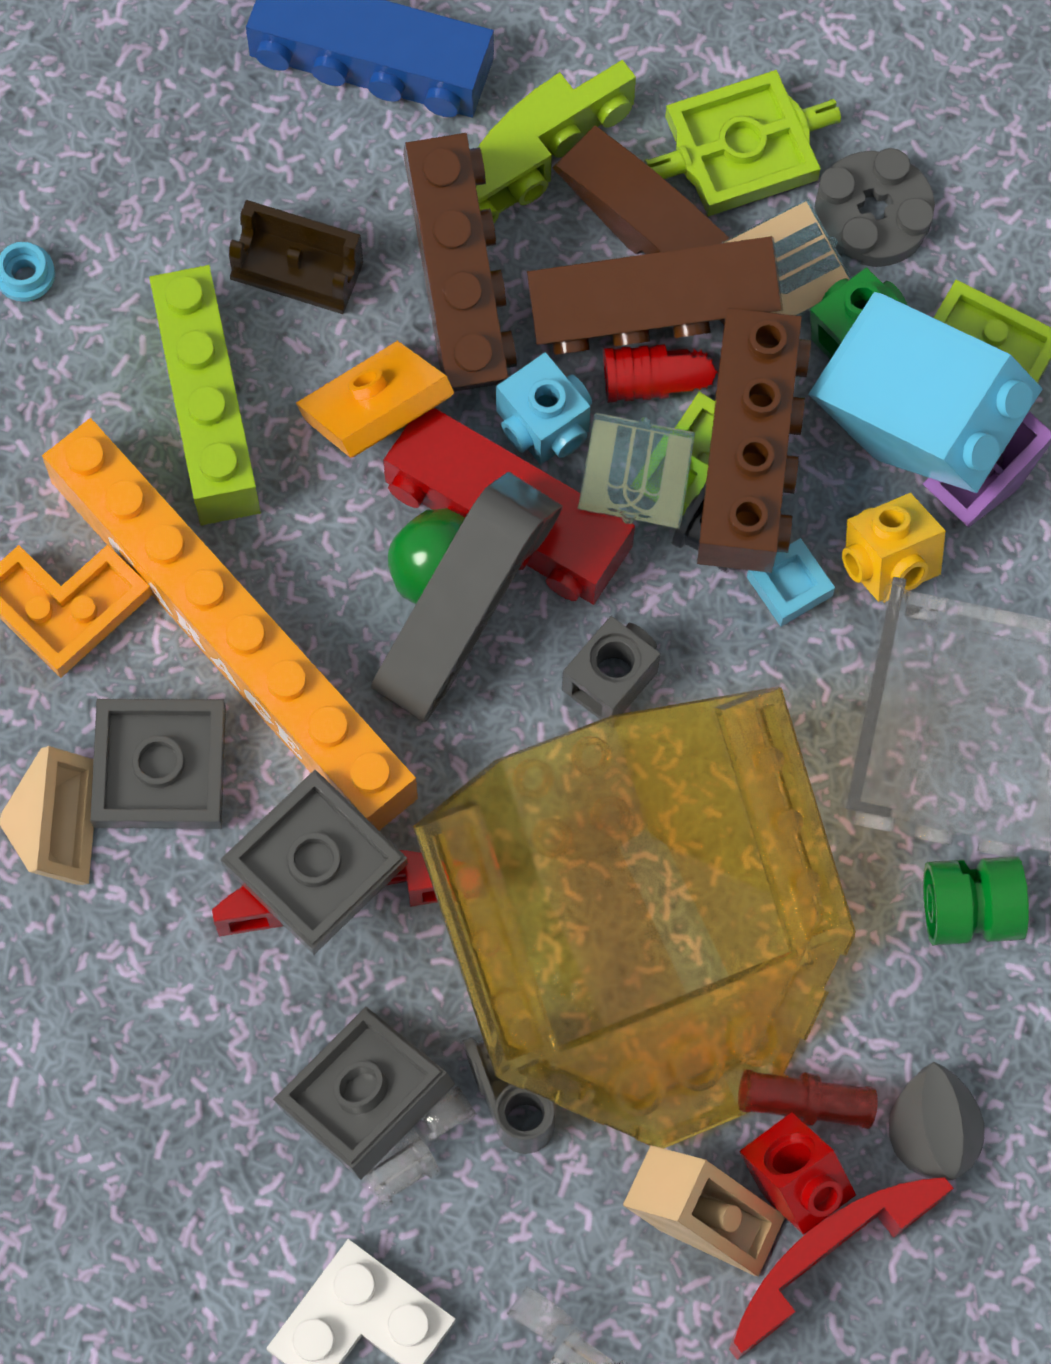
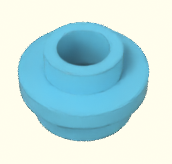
M16 242L7 246L0 253V291L6 297L21 302L32 301L43 296L51 288L55 279V268L50 255L43 248L29 242ZM23 267H30L36 271L32 277L25 280L14 278L16 272Z

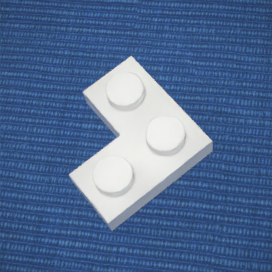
M347 1239L267 1346L266 1350L284 1364H342L360 1338L363 1337L398 1364H426L455 1324L456 1319L355 1243Z

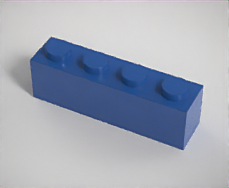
M256 0L246 25L250 56L255 57L262 65L270 69L284 71L291 67L312 73L317 80L327 85L341 86L344 83H349L367 88L374 96L385 101L396 102L401 98L424 104L429 111L443 117H454L460 114L473 118L494 60V30L386 0Z

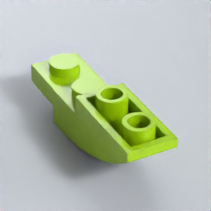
M623 60L575 89L571 87L560 72L517 103L488 132L478 146L482 153L486 184L476 186L480 210L490 208L494 223L497 221L499 213L517 202L520 205L530 204L546 191L548 183L551 182L552 155L557 158L563 157L595 125L597 127L603 125L605 128L612 127L621 122L630 113L632 105H634L636 76Z

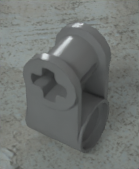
M525 1018L516 1021L513 1030L479 1042L472 1037L462 1040L476 1085L481 1096L484 1095L497 1134L503 1144L512 1151L522 1154L535 1153L546 1147L552 1139L555 1129L554 1103L543 1075L544 1070L534 1038ZM522 1105L534 1106L541 1111L544 1116L543 1121L537 1128L531 1131L523 1132L516 1130L507 1121V1117L513 1109Z

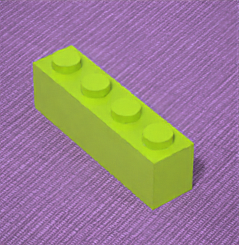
M210 265L149 276L200 525L261 514Z

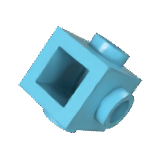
M546 352L496 386V412L504 420L501 422V426L506 437L519 452L523 453L528 449L540 465L554 455H557L559 458L568 456L586 440L590 425V405H592L590 394L575 375L570 374L566 377Z

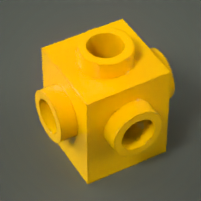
M910 492L875 508H868L858 515L847 519L846 545L842 551L844 567L851 579L857 583L861 582L878 602L902 591L913 590L923 582L941 575L946 530Z

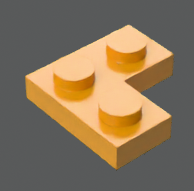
M20 545L0 561V619L60 678L153 595L150 585L108 545L62 586Z

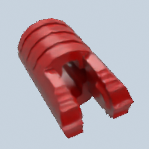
M665 344L653 347L646 345L638 346V348L603 349L607 403L617 402L618 400L669 398V393L694 391L695 388L699 389V391L702 388L707 389L709 385H713L718 371L714 368L711 357L708 358V353L702 352V349L695 350L693 348L691 351L687 348L667 350Z

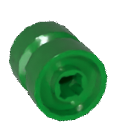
M1018 856L982 858L975 869H970L964 860L925 863L923 899L927 933L932 946L968 944L973 939L975 933H981L987 942L1026 939L1029 922L1028 891L1022 861Z

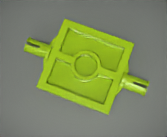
M777 70L666 105L665 118L676 141V151L645 159L644 163L663 179L684 173L686 178L695 186L707 216H711L818 181L821 168L810 146V132L833 124H839L841 122L839 107H836L837 102L834 99L801 109L787 94Z

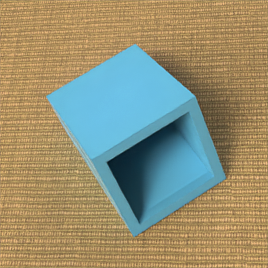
M874 292L808 395L876 460L977 493L1043 389L1011 354L884 294Z

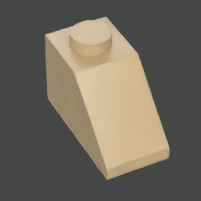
M652 1145L623 1203L624 1207L659 1231L759 1277L785 1219L779 1211L707 1160Z

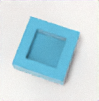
M801 538L789 545L788 553H776L772 573L748 570L747 579L780 627L831 598L835 590L834 585Z

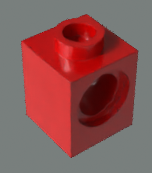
M792 1112L739 1151L763 1196L803 1235L856 1196L834 1150Z

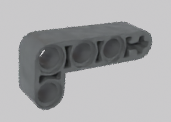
M507 472L488 485L465 517L373 679L371 688L422 722H426L448 692L523 561L532 555L543 543L556 523L563 505L511 472Z

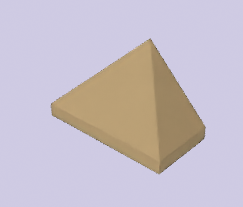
M51 746L41 748L3 809L0 817V827L29 872L76 885L89 884L94 832L90 821L94 759Z

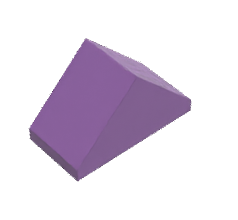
M1029 411L977 493L932 478H928L923 485L969 528L1020 488L1051 445V431Z

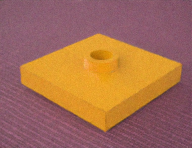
M397 340L296 402V405L307 423L348 457L353 458L451 398L454 391L445 374Z

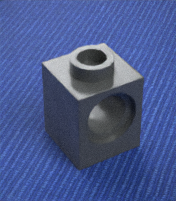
M610 616L563 670L562 691L611 728L658 673L661 653L656 650L657 644L654 639L641 627L633 623H628L624 626L614 617ZM617 658L626 662L630 666L631 671L623 677L613 678L602 673L598 666L604 660Z

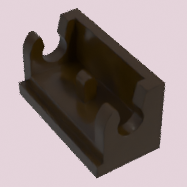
M246 200L240 213V225H242L239 241L232 239L230 242L229 259L232 270L230 280L344 314L363 265L361 235Z

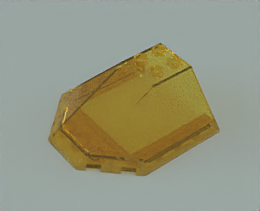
M770 687L603 718L494 760L413 826L497 1078L551 1100L557 1105L597 1123L605 1124L630 1135L649 1146L652 1145L663 1149L778 1101L789 1078L785 1071L800 1039L807 1040L829 993L824 988L840 954L843 956L847 955L856 933L782 687Z

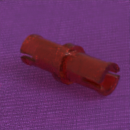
M747 1069L743 1072L740 1080L738 1106L740 1111L746 1113L751 1111L787 1116L792 1112L807 1126H813L816 1121L860 1126L864 1129H870L873 1126L877 1113V1091L870 1086L858 1087L823 1082L819 1074L807 1072L802 1073L799 1078L757 1073Z

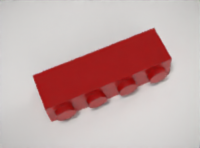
M436 408L429 410L408 423L383 459L385 482L389 484V491L402 503L413 508H418L422 503L430 509L447 508L466 517L484 489L507 472L513 473L563 505L556 523L543 543L532 555L523 561L519 570H523L527 565L547 577L545 581L549 588L567 600L577 601L581 597L594 605L633 547L635 531L633 523L619 515L580 508L582 495L580 492Z

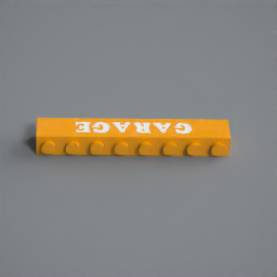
M89 418L42 455L51 483L100 538L150 585L152 596L310 773L316 770L379 831L418 799L416 777L92 418Z

